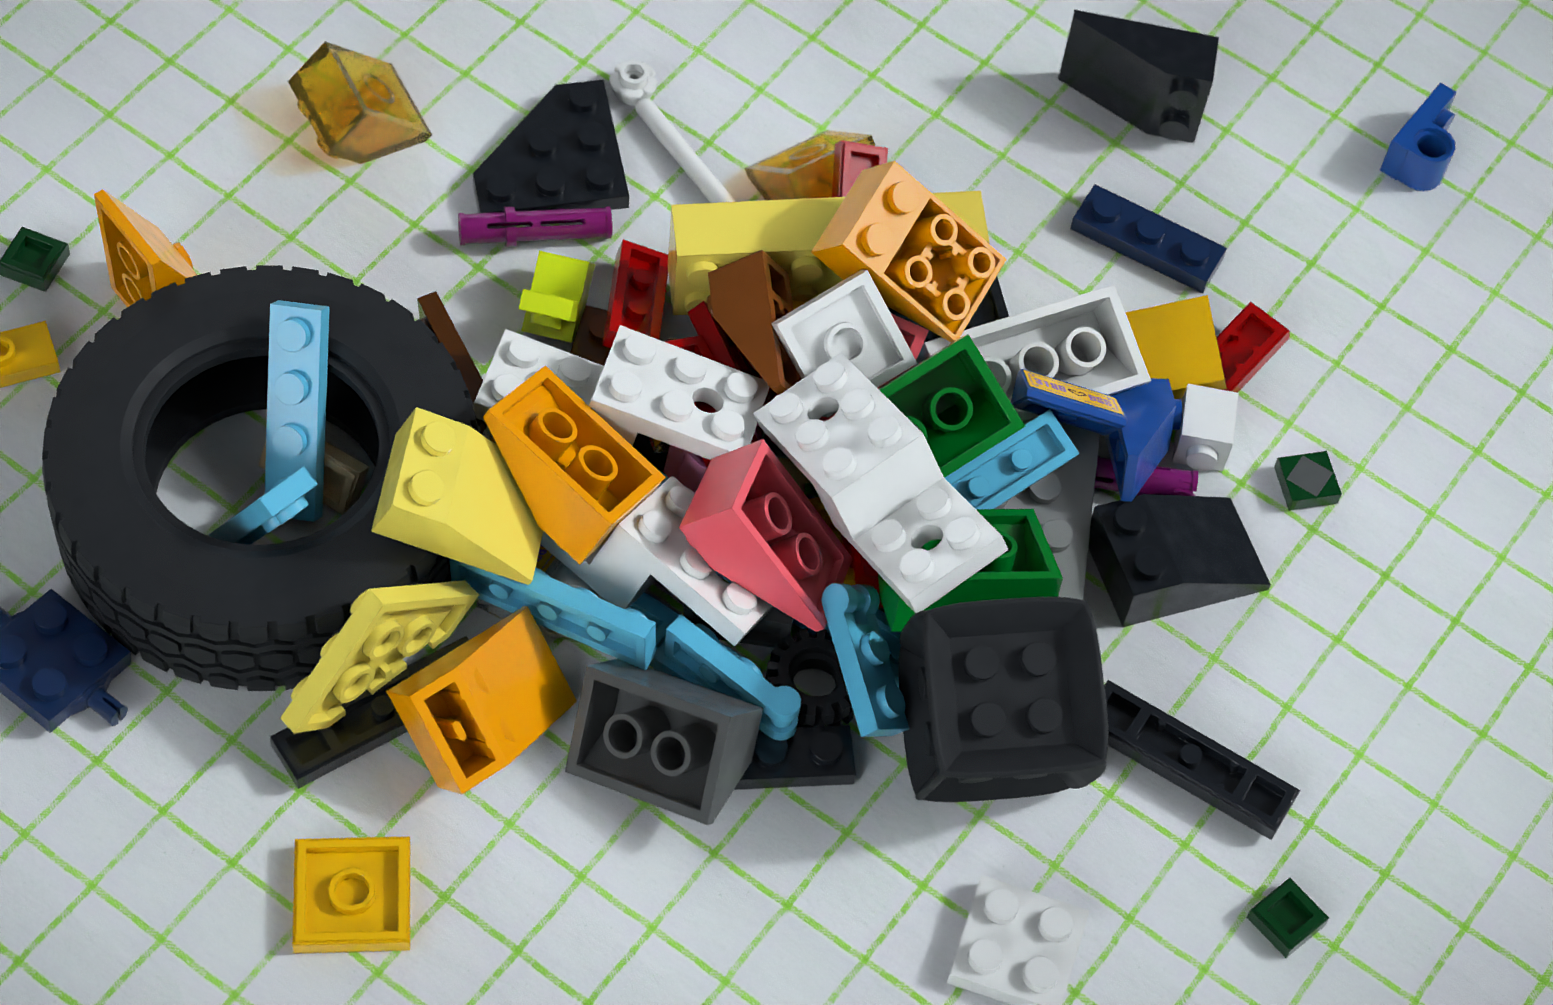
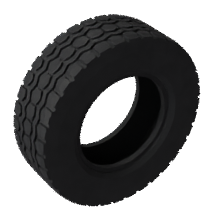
M256 265V270H247L246 266L220 269V274L213 276L210 272L189 277L185 279L184 284L177 286L175 282L152 292L151 298L147 301L141 298L122 310L121 317L118 320L113 317L95 333L93 343L88 341L73 359V369H67L57 387L56 397H53L44 431L42 472L53 529L67 575L83 604L108 634L112 632L114 639L134 655L140 652L144 661L165 672L170 668L177 677L199 684L206 680L209 681L211 687L238 690L239 686H247L248 691H275L276 686L284 685L286 690L294 689L316 667L322 658L320 655L322 647L343 628L352 615L350 608L353 602L363 592L373 588L451 582L449 558L371 532L395 434L417 407L463 423L478 432L474 405L461 372L457 369L454 359L443 343L438 344L436 335L420 319L414 321L412 312L393 299L389 302L386 301L385 295L362 283L358 287L354 285L352 279L329 272L326 276L319 275V270L292 266V270H283V266ZM282 300L330 306L326 421L338 426L355 439L373 462L375 470L365 491L356 503L336 521L319 531L292 541L266 545L231 543L210 537L189 527L170 512L156 494L160 479L168 463L179 448L191 437L212 423L239 413L267 409L271 303Z

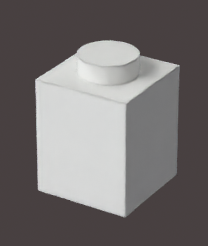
M1187 384L1181 401V427L1175 432L1173 463L1188 465L1200 471L1216 470L1223 472L1233 446L1239 393Z

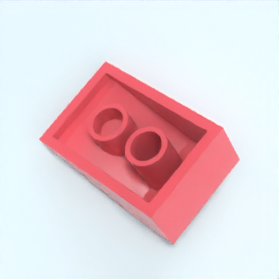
M764 439L712 458L679 526L688 543L698 551L711 569L811 630L817 632L825 629L827 620L822 607V594L830 584L844 582L853 557Z

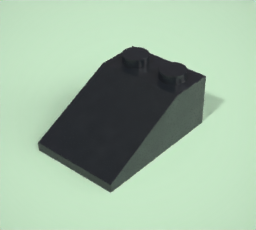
M1074 9L1058 80L1146 134L1164 137L1169 140L1194 143L1213 84L1219 37Z
M1142 494L1135 496L1132 502L1118 500L1098 505L1094 508L1091 517L1088 548L1122 627L1269 590L1271 586L1231 497Z

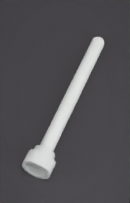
M649 98L638 100L635 106L637 114L711 203L736 202L654 102Z

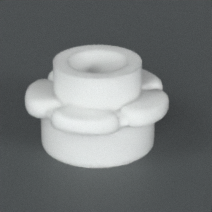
M627 60L619 63L615 67V73H612L609 78L610 86L616 98L624 104L633 106L642 98L650 99L658 85L657 79L654 78L655 70L649 64L637 60Z

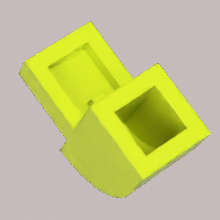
M539 251L531 289H523L519 309L526 311L521 331L572 343L586 307L595 264Z

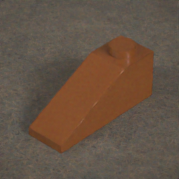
M763 250L709 272L708 278L711 295L707 297V306L712 318L723 328L769 387L779 395L802 380L771 324L794 310L789 273Z

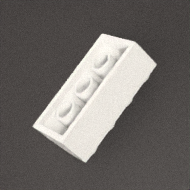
M1115 284L964 330L960 336L969 334L1010 402L1017 374L1021 369L1107 395L1142 386L1151 381ZM942 337L925 342L916 360L917 364L951 342ZM1015 408L1023 423L1040 416Z

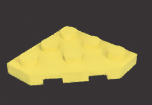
M465 580L373 588L363 592L353 602L350 608L352 615L343 628L322 647L320 652L322 658L311 674L301 680L291 693L292 701L280 719L293 733L329 728L346 715L345 709L341 706L343 703L353 701L366 689L373 695L407 669V663L403 660L405 657L416 654L427 644L434 649L449 638L479 594Z

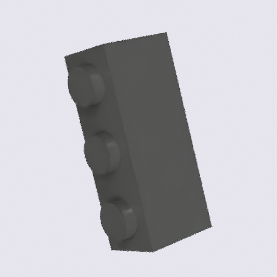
M620 659L588 665L586 667L565 772L702 824L710 825L713 824L752 762L763 707L649 667L645 671Z

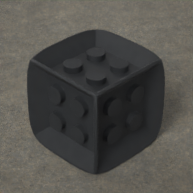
M1026 597L962 602L915 613L903 627L900 633L901 646L898 678L899 690L905 700L904 712L909 726L908 730L903 731L907 767L917 800L971 802L1040 796L1069 788H1083L1104 773L1108 750L1106 696L1098 634L1091 609L1086 600L1069 597Z

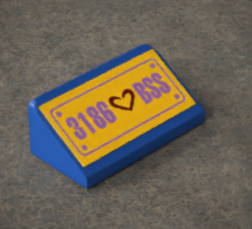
M1026 369L1019 370L1011 398L1014 408L1036 415H1041L1050 409L1059 422L1105 436L1126 427L1127 417L1119 401L1113 396Z

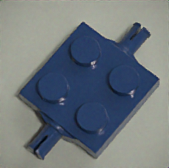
M53 589L48 590L27 609L16 615H10L0 607L1 694L49 733L54 731L71 715L84 711L87 708L93 709L109 722L111 726L117 725L118 719L120 721L124 719L128 712V707L110 695L107 689L111 681L132 664L131 651Z

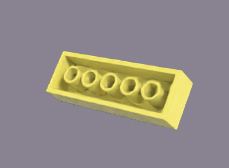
M981 191L932 193L989 243ZM845 197L671 205L668 274L673 315H688L687 312L703 301L707 302V297L711 295L708 278L709 272L760 250H763L789 273L793 301L806 303L843 281L842 278L812 254L811 251Z

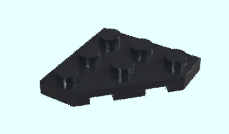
M604 79L558 84L544 96L473 173V188L478 213L503 212L504 207L513 206L515 211L604 208L605 206H610L611 210L629 208L630 196Z

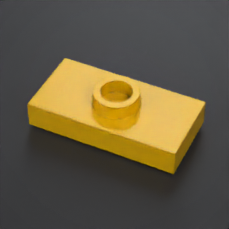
M46 321L0 332V388L61 372Z

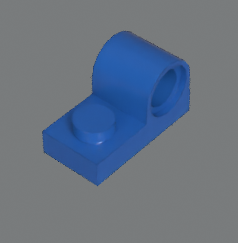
M1441 82L1391 140L1380 171L1417 191L1433 190L1441 184L1456 149L1452 135L1447 132L1455 116L1449 110L1457 93L1456 91Z

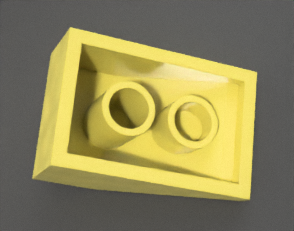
M416 407L395 434L371 532L529 585L533 581L543 530L538 526L498 446L468 425Z

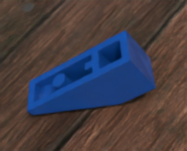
M1150 378L1151 381L1148 384L1110 395L1119 401L1127 417L1126 427L1105 436L1121 501H1133L1169 451L1172 430H1179L1181 427L1182 402L1180 399H1174L1169 379Z

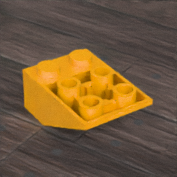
M896 161L862 170L811 251L812 254L843 280L861 269L868 270L887 307L949 342L960 338L1007 260Z
M523 606L386 691L437 787L459 794H464L509 765L577 702L528 606Z

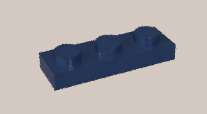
M1096 184L1093 185L1075 213L1070 227L1071 230L1202 294L1222 263L1227 247Z

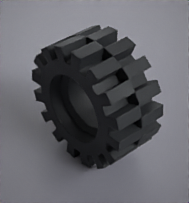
M808 628L798 630L797 641H794L790 634L782 639L781 648L778 646L774 647L771 652L770 661L767 664L765 679L775 687L790 686L800 695L801 706L797 727H804L805 725L812 727L841 725V720L848 724L854 717V711L833 640L825 639L827 629L817 631L816 638H809ZM817 668L829 673L834 678L836 686L827 695L812 696L797 689L793 678L802 669Z

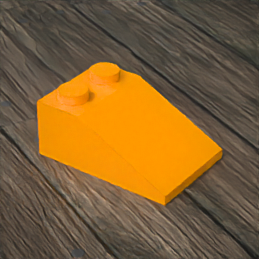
M102 189L94 194L111 288L127 307L141 298L147 301L151 298V293L175 282L179 286L185 283L186 278L197 275L193 270V264L187 251L179 242L172 244L157 226Z
M544 366L492 406L483 416L538 526L579 565L604 544L617 525L646 500L666 478L547 366Z

